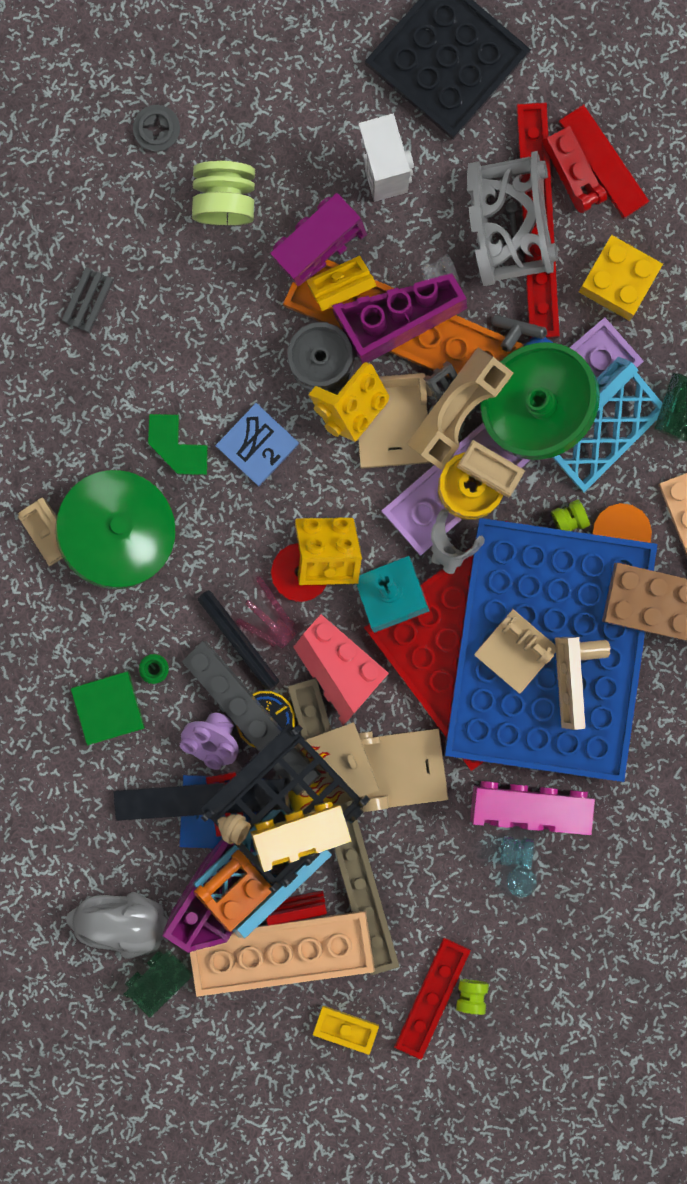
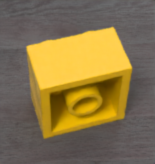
M611 235L580 288L579 293L630 321L663 263Z

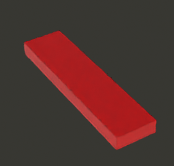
M584 104L559 120V125L562 129L568 126L571 127L597 181L604 187L608 197L623 219L649 203L648 198Z
M443 937L394 1048L422 1060L471 949Z

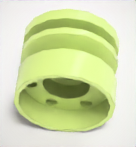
M208 161L194 165L193 176L197 179L193 181V188L203 193L193 197V220L210 225H227L228 213V225H243L253 222L254 199L242 194L254 191L255 183L251 180L255 178V168L244 163L232 161Z

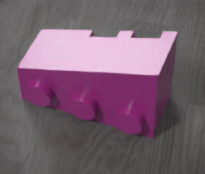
M338 193L333 197L328 196L323 199L317 207L318 210L311 217L307 216L301 219L295 226V231L289 237H282L273 246V251L270 253L272 258L297 286H300L326 266L325 261L335 252L341 255L347 251L346 243L356 236L360 240L367 236L360 216Z

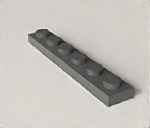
M202 641L182 661L259 752L283 730L207 641ZM297 745L283 757L297 774L311 763ZM279 763L273 767L281 778H287V785L293 780ZM315 767L303 780L310 786L322 774ZM299 784L292 789L296 795H301L305 791Z

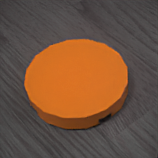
M619 503L607 507L598 515L593 523L592 534L650 543L652 529L649 519L642 510L630 504Z

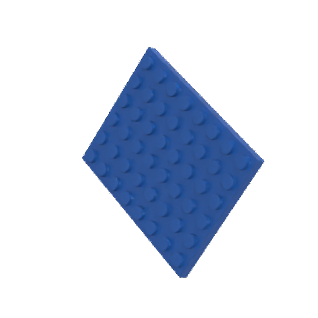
M479 518L476 539L479 536H483L485 542L473 555L444 756L624 782L645 632L604 623L602 619L614 563L654 571L657 544ZM512 609L554 644L556 637H579V642L607 640L609 642L610 656L608 658L581 660L586 729L572 730L561 728L556 652L553 658L544 665L520 694L474 655Z

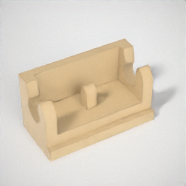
M42 497L19 512L18 518L50 567L63 559L56 541L55 523L57 516L47 500Z

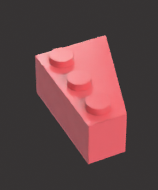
M322 614L303 633L293 647L312 678L316 677L321 685L326 700L328 702L331 701L340 715L338 719L343 726L389 674Z

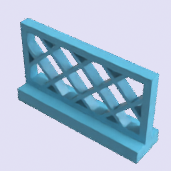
M619 356L597 377L600 401L594 420L593 438H582L573 447L572 459H563L560 455L552 457L582 492H585L667 410L637 373L638 369L631 361ZM632 378L636 383L635 396H623L624 385ZM608 401H616L614 417H602L603 406ZM623 401H635L633 417H621ZM642 401H651L656 407L648 416L640 417ZM602 422H614L612 437L600 438ZM621 422H633L632 432L627 437H619ZM581 443H593L592 458H579ZM600 443H612L611 453L606 458H598ZM591 463L590 474L582 481L578 477L579 464Z
M271 810L261 821L273 819L280 811L284 815L286 813L283 810ZM255 826L249 830L247 837L242 842L249 850L252 839L250 831L256 830ZM233 845L193 885L196 888L199 885L203 887V884L211 876L218 873L217 871L229 862L231 855L237 849H240ZM325 850L320 852V855L310 865L306 866L303 863L295 871L298 876L287 887L284 888L281 885L276 892L270 893L232 931L239 938L245 939L332 854ZM234 873L232 876L242 877L245 873ZM261 874L270 884V881L263 874ZM228 880L223 884L222 894L211 895L215 901L217 900L214 897L220 898L227 891Z

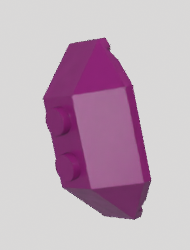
M223 839L220 840L205 857L169 916L162 937L187 953L227 943L233 931L228 932L193 892L196 889L193 883L235 845L234 843L229 844ZM239 868L235 873H244V871ZM211 876L203 885H205L213 876ZM231 876L228 879V889L241 877ZM223 884L213 894H222Z

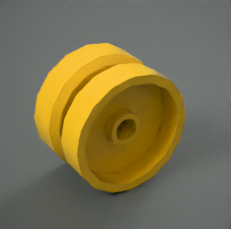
M463 452L455 455L446 463L438 480V495L442 505L450 514L462 520H477L488 516L500 504L503 494L457 468L465 454ZM472 481L476 484L474 492H470V488H465L467 482Z

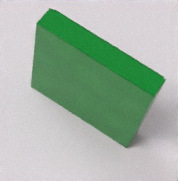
M129 671L71 688L87 745L145 729Z

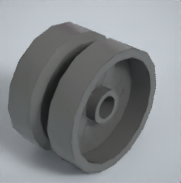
M327 322L311 323L302 327L292 337L288 346V363L296 382L304 390L311 392L317 386L333 393L342 389L350 380L354 371V353L347 335L339 327ZM323 355H326L325 360H316L317 356H320L322 358Z

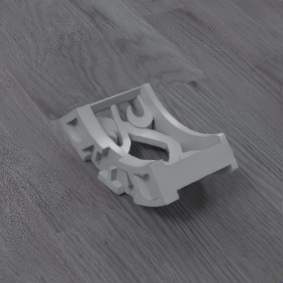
M538 151L531 152V157L481 166L480 161L468 163L467 191L472 199V206L468 207L471 232H478L476 239L478 250H475L483 286L494 285L497 280L547 272V274L553 273L554 262L558 261L557 246L555 243L551 244L545 209L544 179L548 178L545 160L540 161ZM531 173L530 179L526 183H522V175ZM516 176L513 180V185L509 184L510 178ZM531 190L533 193V200L526 194ZM497 191H499L497 201L493 205H488L486 202L489 196L497 198ZM507 195L519 201L528 211L522 226L513 238L503 227L495 223H488L487 217L494 215L501 209ZM535 224H537L538 235L531 233ZM495 233H500L505 239L506 245L504 246L500 239L497 244H492V236ZM534 244L538 245L542 260L522 263L517 251L521 248L524 253L533 257L530 253V247ZM510 257H513L516 262L515 265L497 268L498 265L507 261Z

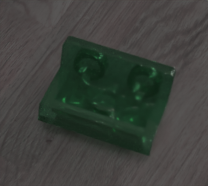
M672 373L654 429L676 440L687 442V377L683 374Z
M170 949L164 954L159 950L147 962L150 968L143 975L137 971L125 983L128 989L123 995L126 998L130 997L149 1018L193 977V973Z

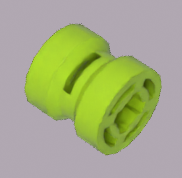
M579 499L570 502L569 506L564 509L557 508L551 511L552 519L559 530L573 531L577 528L582 530L590 526L586 511Z
M459 979L458 989L461 995L457 1000L456 1010L468 1014H485L486 1003L484 1002V996L488 993L489 983L478 980Z

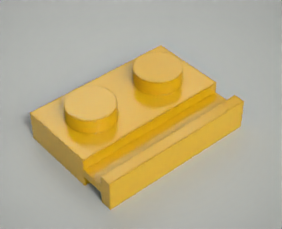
M357 256L306 280L311 293L322 311L376 287L375 280L361 256Z

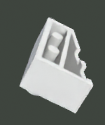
M394 113L359 123L362 135L361 144L366 149V154H363L365 172L374 202L407 193L409 183H412L411 176L413 175L412 168H414V163L410 150L404 151Z

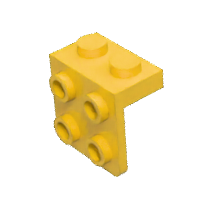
M367 362L361 365L338 395L317 386L308 394L315 405V412L326 423V430L335 437L341 435L354 442L367 430L370 423L389 401V394L373 365Z

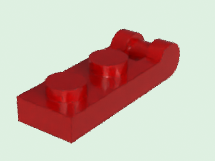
M570 126L542 140L578 212L584 213L591 209V205H599L607 200L606 190L599 185ZM585 186L588 194H584L580 187Z

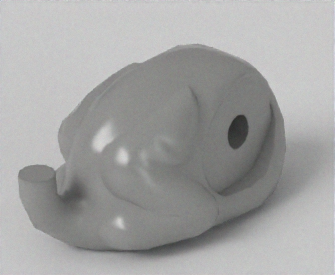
M136 892L128 893L127 896L96 895L82 901L78 907L70 911L66 917L67 924L81 943L98 949L120 952L121 956L125 959L156 952L161 945V940L165 939L162 937L168 921L164 916V909L161 904Z

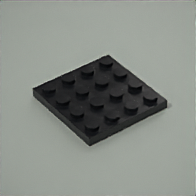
M418 0L365 60V65L454 140L529 55L531 49L474 0Z

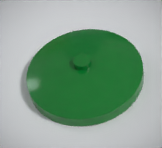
M550 342L526 345L513 351L500 362L510 369L513 375L496 397L488 398L481 402L482 420L491 438L509 454L529 460L555 457L568 451L580 442L594 423L600 401L597 378L586 360L573 349Z
M107 470L85 477L67 493L56 517V541L64 561L80 578L102 588L126 589L149 580L166 563L175 541V520L167 499L150 481L131 472Z

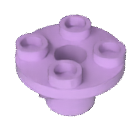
M211 713L205 722H190L181 733L182 741L180 748L184 752L204 761L205 765L211 769L219 770L221 766L232 764L239 753L238 744L230 735L234 728L233 722L224 714Z

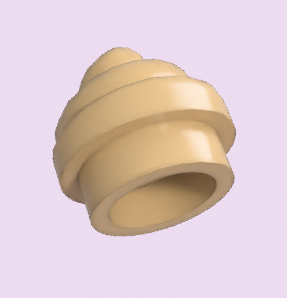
M233 814L218 819L219 830L225 842L240 845L245 840L251 824L246 821L244 816Z

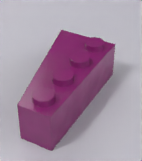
M450 273L414 283L413 286L401 289L394 288L387 290V293L372 297L368 295L346 304L332 305L338 323L347 335L360 362L363 364L364 362H371L466 310L467 298L453 274Z

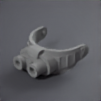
M442 509L436 518V523L433 525L431 532V541L433 543L431 561L438 565L442 564L444 566L443 570L446 573L454 574L456 568L462 565L464 559L474 555L483 546L485 539L483 536H479L472 548L467 552L456 549L450 543L445 531V522L449 511Z

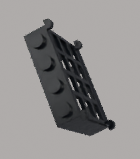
M288 723L284 726V730L273 740L269 741L262 748V751L240 769L239 773L228 783H225L218 790L219 792L206 804L204 803L200 807L205 813L201 819L206 822L210 818L218 826V819L236 803L251 818L248 822L251 824V829L255 824L262 822L261 819L276 804L286 814L292 813L293 811L282 799L297 784L313 799L303 810V814L310 813L315 805L324 803L323 799L339 785L354 801L343 811L345 822L348 821L352 824L362 815L364 811L361 808L370 801V798L365 795L361 799L299 734L303 728L299 724L294 728ZM298 743L314 759L299 774L283 759ZM277 763L293 778L278 794L262 779ZM318 764L334 780L319 795L303 780ZM258 783L272 800L255 815L240 798ZM243 843L240 845L235 844L273 884L269 888L272 893L276 892L281 885L284 888L287 887L298 876L295 871L303 863L308 866L320 855V853H312L300 857L299 860L289 863L274 877L269 870L266 872L262 870L258 856H254Z

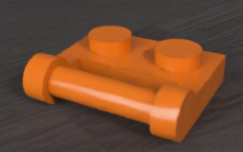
M238 849L231 855L232 859L203 887L199 885L193 891L197 898L228 932H231L272 893L269 890L271 885ZM241 868L245 874L215 901L211 895Z

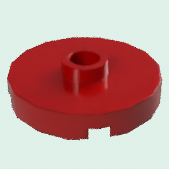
M298 543L290 544L280 550L273 560L271 568L272 582L278 593L288 600L296 602L312 600L323 592L327 584L299 585L298 577L295 575V569L299 567L300 562Z

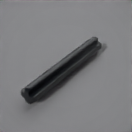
M210 590L201 594L198 597L199 603L266 690H271L279 683V679Z

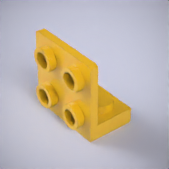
M343 517L296 519L295 528L300 551L299 585L358 584L362 555L354 519Z

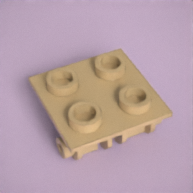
M512 609L474 655L520 694L544 665L553 658L556 646Z

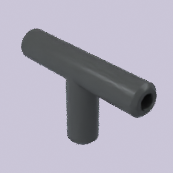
M495 315L492 318V325L494 327L509 330L501 343V348L506 352L512 350L521 334L544 339L547 335L545 327Z

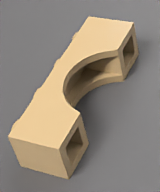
M477 348L407 442V445L442 470L459 448L458 435L466 416L483 400L496 397L513 375V372L496 358Z

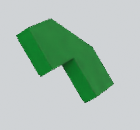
M149 414L148 444L178 475L207 476L208 445L179 444V415Z

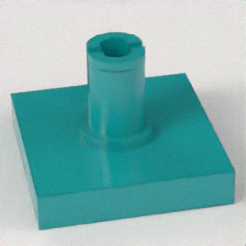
M410 556L359 575V582L356 585L374 633L430 611Z

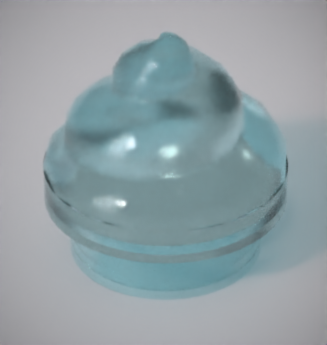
M518 867L508 874L507 887L513 895L527 897L534 892L537 880L530 869Z

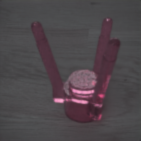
M258 576L256 578L258 584L283 622L279 618L274 622L250 600H246V605L269 626L267 632L270 635L240 618L236 622L267 641L272 647L277 645L283 649L298 633L293 628L295 623L287 616L264 580Z

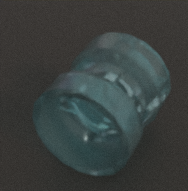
M503 836L500 865L511 866L512 864H519L521 868L531 869L534 839L524 838L519 841L510 836Z

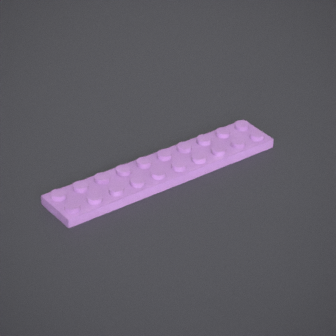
M605 317L569 347L586 360L596 378L618 356L631 361L636 368L644 362ZM484 423L459 443V448L450 458L451 460L455 455L466 452L470 443L474 440L520 468L530 461L529 459L516 457L503 450L491 438ZM435 465L381 511L420 556L433 545L431 541L433 525L436 523L439 512L442 509H446L438 495V480L443 469L440 470ZM469 481L466 483L465 488H470V492H474L476 484ZM448 513L445 522L446 533L462 519Z

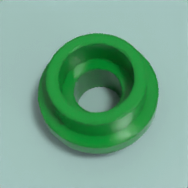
M150 654L140 662L139 673L144 681L157 684L166 679L169 673V665L164 657L158 654ZM153 663L158 664L160 667V671L156 675H152L149 672V666Z

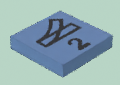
M255 403L217 443L216 447L259 487L299 445V442Z

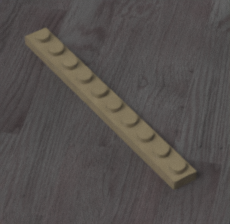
M317 679L288 686L298 724L303 728L301 730L302 737L307 740L331 731ZM352 800L340 804L342 812L352 804ZM355 820L352 824L347 821L346 825L351 842L334 847L352 912L366 911L375 971L370 974L374 975L400 966L358 820Z

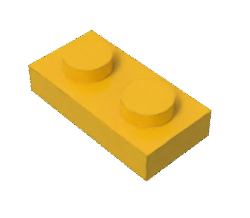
M322 1005L313 1036L370 1055L379 1024Z

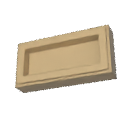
M474 440L470 443L457 466L458 469L508 498L512 495L525 472L524 469Z

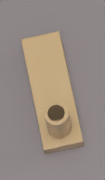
M556 637L561 728L572 730L586 729L581 660L608 658L610 656V644L607 640L579 642V637Z

